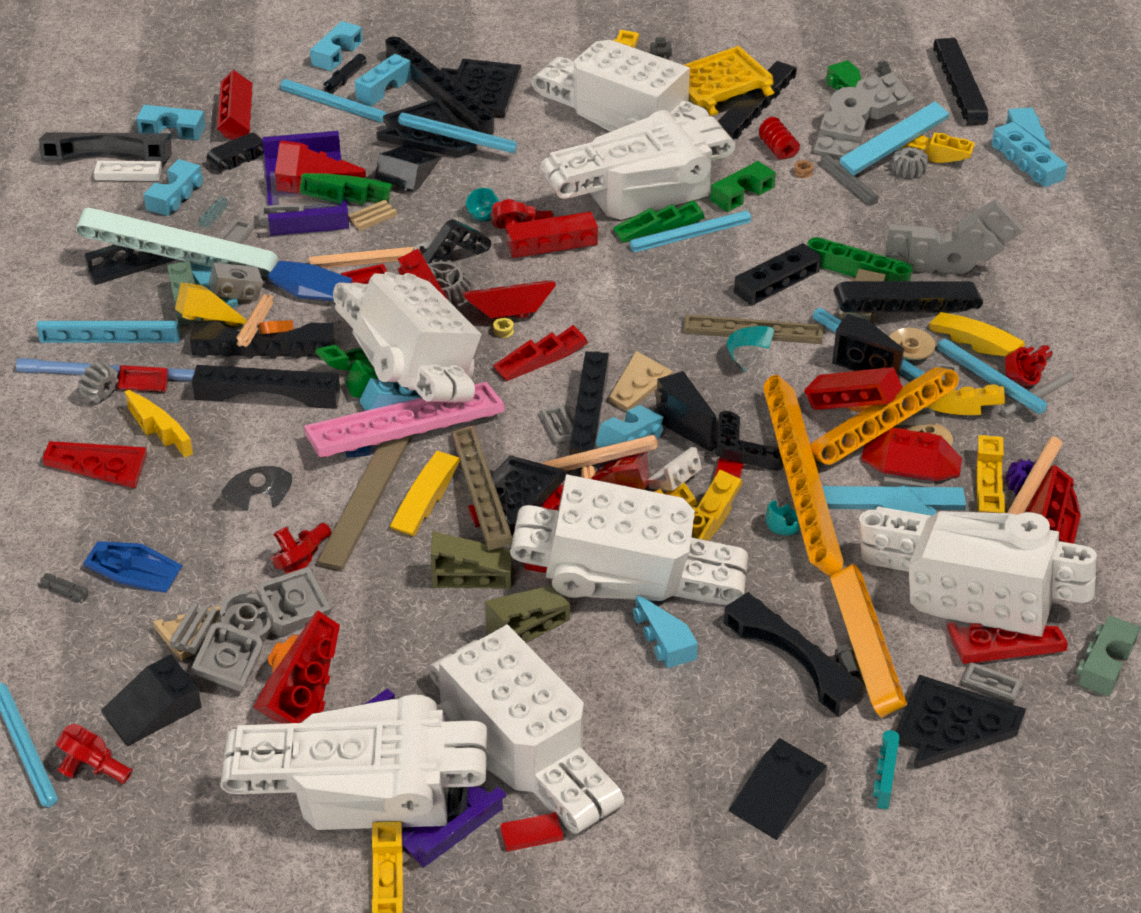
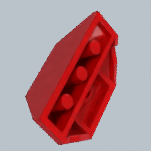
M553 280L465 291L462 292V297L488 317L494 318V321L499 318H508L507 316L516 315L517 318L530 317V313L536 312L555 288L556 283Z
M890 428L864 444L861 461L865 464L868 463L874 469L885 474L939 481L951 477H960L962 457L941 435L911 431L903 428Z
M647 452L611 461L598 469L591 478L592 480L645 490L648 485L647 480L649 479Z
M1054 464L1045 474L1025 512L1042 515L1048 520L1050 530L1059 531L1060 542L1074 544L1081 517L1078 499L1073 489L1075 486L1074 480Z

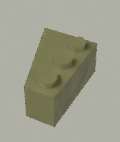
M432 531V588L511 589L512 556L510 549L500 547L488 551L485 543Z
M552 585L485 601L486 636L508 624L525 643H528L569 621L570 604L559 592L555 591Z

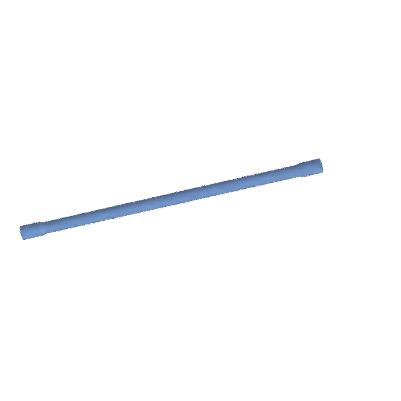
M18 358L16 370L17 372L28 373L45 372L81 375L84 374L86 367H90L91 363ZM110 365L118 372L117 377H119L120 365ZM168 368V380L192 381L195 370Z

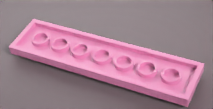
M487 382L474 384L475 394L470 402H429L421 397L305 425L304 432L319 458L330 457L336 453L354 451L360 447L378 445L385 441L402 439L405 436L417 433L423 434L429 430L447 428L453 424L471 422L474 419L485 416L492 417L498 413L505 412L503 401Z

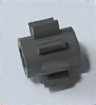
M656 37L655 42L650 43V54L664 59L671 57V41L666 42V37Z

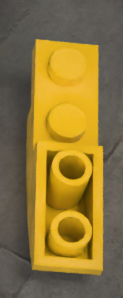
M934 132L932 138L920 135L902 146V148L906 149L907 146L910 148L917 147V150H924V153L928 155V161L943 163L971 158L975 142L964 138L948 136L945 133Z
M991 384L986 385L984 388L974 389V387L966 386L960 388V390L954 389L925 408L956 415H981V406L1005 404L1004 386L999 387L998 385ZM925 387L922 389V395L925 393Z
M719 470L698 507H693L695 512L691 538L706 541L712 538L732 510L731 503L743 485L742 479Z

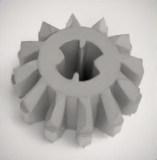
M907 146L906 149L901 147L893 155L892 170L896 171V175L903 174V178L910 176L912 180L914 176L921 178V175L927 171L928 155L924 153V150H917V147L910 148Z
M92 362L89 368H85L84 374L80 375L82 378L78 382L80 386L79 392L92 402L98 403L101 400H106L107 396H111V392L116 389L115 384L119 381L117 378L118 372L105 362Z

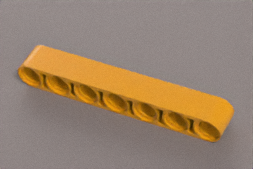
M935 367L903 386V389L896 395V399L889 404L872 405L811 443V449L815 461L831 465L954 390L959 382L958 374L951 369ZM943 375H945V380H944V382L942 383V382H941L942 377H943ZM925 387V393L922 395V389ZM905 399L906 403L905 406L902 408V402ZM886 410V416L882 420V414ZM866 422V429L862 432V426ZM846 435V441L842 445V438ZM826 447V453L822 457V450Z
M853 563L831 575L830 579L870 701L879 717L883 718L907 706L865 580L858 567Z

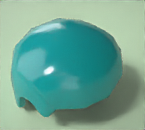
M481 187L473 190L467 196L465 203L473 219L479 222H486L492 219V206L499 202V199L492 189Z
M776 500L768 503L765 523L771 532L781 536L795 535L801 530L796 511L791 509L789 504L778 507Z

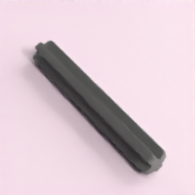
M826 154L820 158V164L868 205L871 206L878 203V195L830 155Z

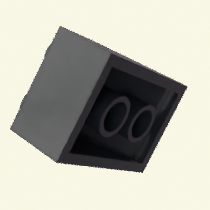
M405 146L380 153L374 179L390 183L392 186L394 184L399 185L405 191H413L423 184L441 159V156Z
M846 314L836 329L832 364L853 371L894 367L900 380L904 348L869 320Z
M681 371L658 378L657 389L655 390L656 407L654 412L664 416L663 424L665 427L702 448L713 451L717 416L685 372Z
M172 654L147 666L101 711L126 745L130 746L202 708L198 687Z
M779 738L763 755L729 811L778 840L825 785L827 765Z

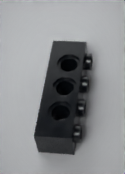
M802 243L735 276L734 293L753 306L820 271L821 256Z

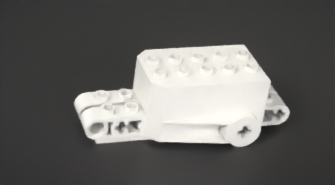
M613 40L596 41L574 61L568 58L556 57L531 80L533 88L540 95L574 107L578 115L610 132L649 118V116L659 110L669 111L674 118L684 116L688 121L709 116L704 108L688 102L690 67Z
M659 110L654 112L649 118L596 137L591 143L551 152L550 157L545 158L540 164V171L560 198L568 199L590 193L606 216L622 220L636 216L649 208L656 211L671 204L678 205L708 197L711 161L729 156L735 150L736 145L733 139L712 116L688 121L684 116L674 118L669 111Z
M385 272V274L374 273L368 284L337 283L333 290V299L336 304L335 309L353 328V335L371 364L375 367L376 375L380 381L398 382L402 387L416 390L425 401L470 402L475 394L474 382L471 379L474 372L473 357L482 334L430 282L410 273L396 275L391 272Z
M567 474L558 511L531 505L523 506L519 509L510 550L511 556L517 561L547 567L545 578L552 579V586L555 591L561 595L574 598L586 596L636 600V596L640 595L647 600L663 601L671 596L706 603L728 605L744 595L748 553L742 548L691 538L695 510L681 497Z
M877 506L876 510H868L860 515L862 560L870 565L909 572L910 603L920 612L966 623H980L982 626L1002 628L1003 630L1042 637L1054 598L1085 603L1091 601L1095 596L1097 558L1095 550L1083 545L1060 542L1059 531L1050 530L1048 520L1040 514L1025 512L1017 515L1011 513L939 511L930 516Z
M508 624L480 640H474L454 651L453 654L450 653L429 665L430 676L440 689L441 703L437 705V710H443L445 722L478 721L486 725V769L514 790L533 792L552 813H557L558 820L569 832L578 834L599 821V818H604L624 805V797L619 787L583 750L584 702Z
M414 694L399 699L312 714L302 723L237 725V729L229 731L226 736L220 787L230 794L296 792L303 818L316 830L372 828V822L402 821V827L447 825L448 788L473 787L485 782L487 727L478 721L445 722L443 710H437L435 701L429 697Z

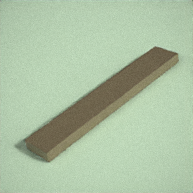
M685 314L684 334L729 337L733 332L742 328L769 326L774 328L772 338L774 341L822 344L823 325Z

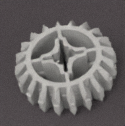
M442 259L439 262L432 260V263H429L428 266L448 301L455 306H458L459 301L465 302L462 292L470 291L469 271L465 270V266H459L458 262L451 263V260L443 262Z

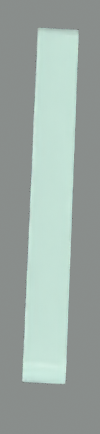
M93 208L83 209L76 227L79 235L89 239L186 262L190 261V263L211 268L213 263L258 267L261 277H268L278 261V256L269 250Z

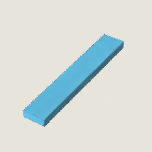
M935 101L840 158V164L854 176L947 120L949 113Z
M178 321L37 322V331L41 343H178L181 337Z
M822 486L828 509L876 510L877 506L881 507L883 502L901 488ZM906 487L909 491L912 489L917 492L922 499L921 502L927 508L931 506L935 510L966 509L963 487Z

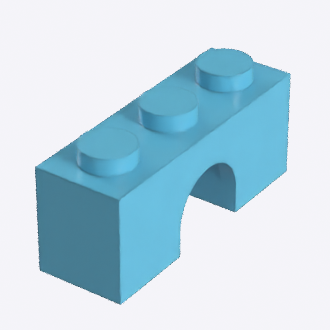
M341 21L310 49L311 65L333 71L342 62L341 49L354 51L363 42L362 27Z
M394 54L356 79V100L373 106L385 98L387 84L399 88L411 80L410 60Z
M143 105L136 118L138 133H161L166 128H177L178 138L199 141L206 127L204 111Z
M178 159L167 170L169 184L155 182L143 194L146 210L169 216L173 211H177L180 204L191 196L192 191L202 185L201 165Z
M638 405L627 411L625 421L613 417L602 422L595 445L601 448L649 435H654L658 439L663 431L662 422L664 416Z

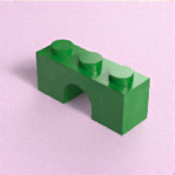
M756 161L712 184L710 201L726 212H730L743 205L744 191H752L760 196L775 188L776 172L760 161Z

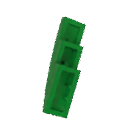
M303 173L300 184V194L337 204H342L343 200L365 205L366 201L378 203L386 200L389 203L392 184L336 174Z
M692 200L677 209L673 204L657 212L649 208L614 226L613 230L621 242L626 243L633 239L691 225L704 219L705 216L695 200Z

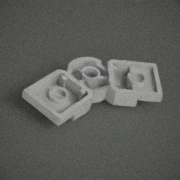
M894 72L880 78L874 74L858 81L856 88L846 87L837 90L830 98L829 112L825 113L814 154L822 156L828 154L832 158L840 159L861 146L865 134V121L869 117L881 119L913 105L915 98Z
M994 199L959 221L957 232H950L941 236L933 227L889 224L884 256L911 265L912 271L933 272L937 270L940 273L965 274L975 266L977 260L987 261L1005 250V243L1022 234L1023 227Z
M306 567L261 582L256 594L251 593V590L242 589L226 596L220 606L218 622L211 625L193 663L191 674L243 692L261 654L263 641L268 637L269 633L283 636L303 629L306 622H309L318 610L326 616L330 615L331 607L310 568Z

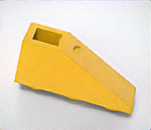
M181 282L175 309L182 314L183 318L196 320V317L204 318V321L217 322L221 320L231 326H239V323H246L247 320L204 286Z

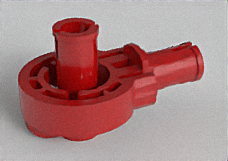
M506 199L502 202H496L492 206L491 217L494 227L505 229L508 224L553 218L552 210H535L534 206H526V204L515 202L513 199Z
M1042 345L1031 354L1029 353L1035 350L1034 347H1019L1010 351L1005 358L1006 377L1023 388L1037 384L1041 379V372L1044 371V367L1047 364L1046 360L1052 357V350L1046 353L1050 347Z
M320 523L311 531L302 530L298 534L299 538L297 540H294L288 526L273 533L281 547L279 551L270 557L277 570L282 569L286 574L306 568L312 560V554L318 551L320 542L331 536V528L326 523Z
M71 724L61 732L55 742L57 747L67 753L57 770L70 778H74L82 762L94 767L93 773L95 775L105 773L119 781L122 785L132 775L133 769L112 758V751L106 748L104 740L85 727Z

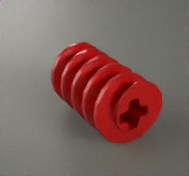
M772 116L762 122L759 127V136L771 152L775 154L776 158L779 160L788 159L798 153L800 150L799 142L779 118Z

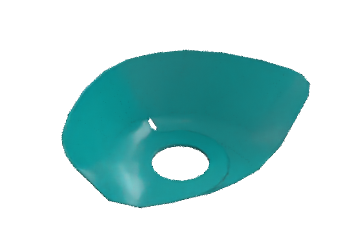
M769 326L746 327L733 332L727 340L729 353L734 362L744 372L746 370L734 358V349L740 346H757L769 349L774 328Z

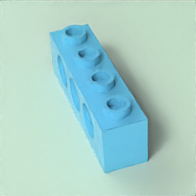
M1013 121L994 128L991 143L994 149L1001 151L1008 160H1012L1017 164L1020 170L1028 173L1035 182H1039L1042 186L1047 187L1065 180L1068 164Z

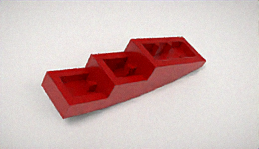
M572 325L558 336L551 332L537 343L530 339L495 363L493 367L505 381H510L571 355L588 344V341Z

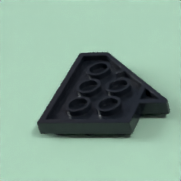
M463 58L459 69L441 68V71L488 108L494 116L505 117L522 72V67L519 64Z
M439 98L383 115V122L388 129L376 132V139L378 141L455 157L477 151V144L404 126L398 122L400 114L407 113L462 127Z
M509 455L495 471L490 470L512 536L515 532L519 509L527 505L540 507L565 480L566 473L564 469Z
M919 674L895 732L899 734V743L919 749L913 767L920 768L1017 736L1026 709Z

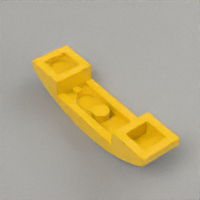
M978 435L976 489L977 510L979 513H1005L1002 481L1003 437Z
M402 821L372 822V913H403Z

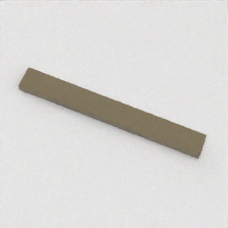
M472 425L452 431L451 435L460 458L461 467L488 551L512 544V535L475 426Z
M413 435L380 443L317 561L319 567L343 571Z

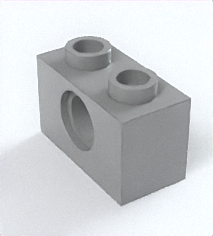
M213 263L209 278L211 291L220 298L258 301L263 283L258 267Z

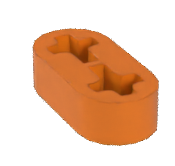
M293 320L259 322L260 334H274L294 329Z

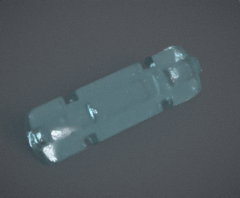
M219 196L199 218V225L207 228L210 227L213 223L212 221H215L223 212L222 209H226L229 205L228 199Z

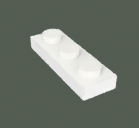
M97 161L94 177L95 180L159 181L162 164L161 161Z

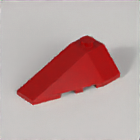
M281 140L279 143L275 168L277 191L300 193L301 175L303 173L336 174L366 178V170L342 159L334 160L327 157L325 152L320 151V153L308 149L307 145Z
M319 610L316 611L266 682L253 708L282 724L302 723L312 714L323 712L326 685H329L330 680L328 673L331 658L335 654L340 624Z

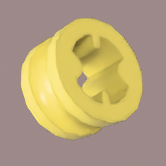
M499 318L494 321L493 333L495 336L508 338L514 333V323L511 319Z

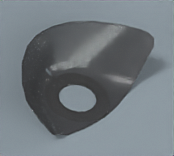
M276 466L251 468L230 479L222 489L221 494L232 505L249 511L251 497L262 493L270 496L271 508H273L284 499L292 484V475L283 468ZM260 473L264 475L265 483L260 487L251 485L249 479L253 474Z

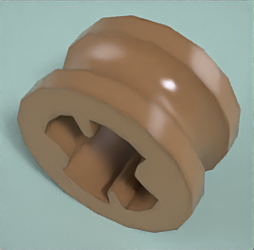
M800 160L795 163L794 174L797 177L809 178L812 176L813 164L810 161Z

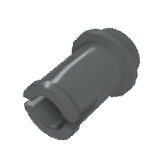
M849 645L837 647L834 655L835 660L852 676L860 677L862 673L855 660L854 649Z

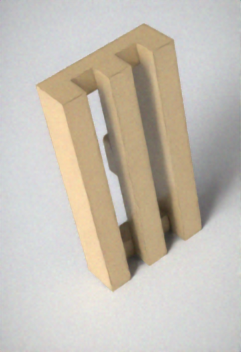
M383 200L349 214L348 219L361 231L397 216V210L392 209V206L388 205L386 200Z

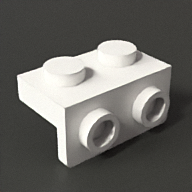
M690 447L647 480L649 488L661 489L662 492L674 490L700 471L702 467L697 448Z

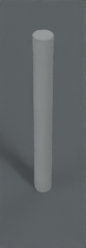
M1067 372L1031 393L1042 398L1074 380V375L1072 372ZM1015 401L1001 409L1000 414L1007 418L1026 406Z

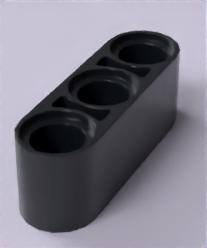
M254 132L212 148L207 153L206 160L215 170L222 174L225 170L234 169L241 166L240 164L251 162L264 155L263 139Z

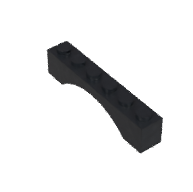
M46 132L39 139L41 160H66L87 156H123L144 161H167L172 155L170 133Z
M194 321L190 336L192 355L201 357L221 355L223 357L269 356L275 358L278 356H292L294 358H320L315 353L316 349L332 346L335 342L334 323H308L300 328L286 332L255 334L247 347L243 345L239 347L237 345V336L240 331L226 327L217 321Z
M585 351L569 455L597 449L595 444L599 432L603 397L607 386L609 353Z
M196 365L192 378L195 400L222 402L238 394L267 392L293 398L309 407L337 409L341 394L339 373Z
M747 592L725 607L724 624L741 638L773 645L794 657L813 679L817 689L818 701L837 717L843 715L862 700L864 685L857 677L852 676L837 661L832 660L823 653L817 645L812 644L802 636L800 631L787 624L780 615L771 611L760 599H756Z

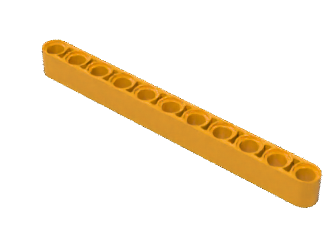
M772 375L765 381L763 390L807 555L811 564L830 577L842 569L843 558L794 388L779 375Z

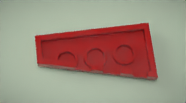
M49 441L43 455V462L46 466L136 489L147 457L146 447Z
M947 622V630L962 664L1067 651L1068 642L1059 626H1045L1043 635L1040 637L1003 630L1002 628H982L980 623H970V627H957V623Z

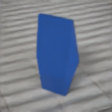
M279 261L268 275L269 282L297 298L334 301L333 290L337 283L353 282L352 278L316 265L290 261Z
M97 541L84 561V567L120 584L167 593L183 565L141 543Z

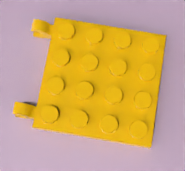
M739 45L684 64V66L690 67L689 100L697 106L706 108L709 116L718 114L714 106L717 102L727 101L736 95H744L750 90L762 88L765 96L774 94L770 86L773 85L772 74Z

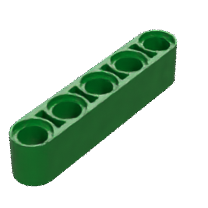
M813 237L808 240L807 246L821 256L820 267L852 277H856L858 270L862 269L886 274L885 281H911L912 267L908 263L820 237Z

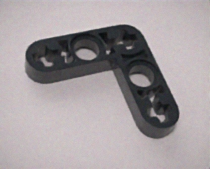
M451 219L442 226L423 254V257L428 264L432 263V260L439 262L442 259L445 262L456 245L479 255L490 249L491 240L482 232ZM470 233L469 238L463 241L464 237ZM444 245L442 251L437 253V250Z
M731 411L719 413L716 423L714 452L718 457L776 471L784 467L778 448L739 440L740 417L736 413Z

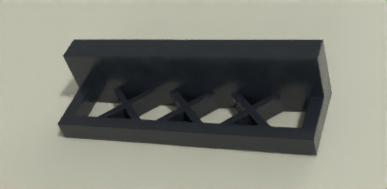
M115 244L84 254L88 274L95 285L177 259L144 251L136 252L134 251L135 249ZM125 251L122 257L117 259L113 257L116 252ZM104 258L100 264L92 265V259Z

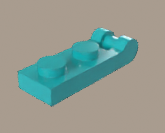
M887 730L882 735L880 754L884 758H879L876 772L877 775H882L881 781L875 780L873 797L878 798L877 808L882 809L889 808L899 745V734L893 730Z

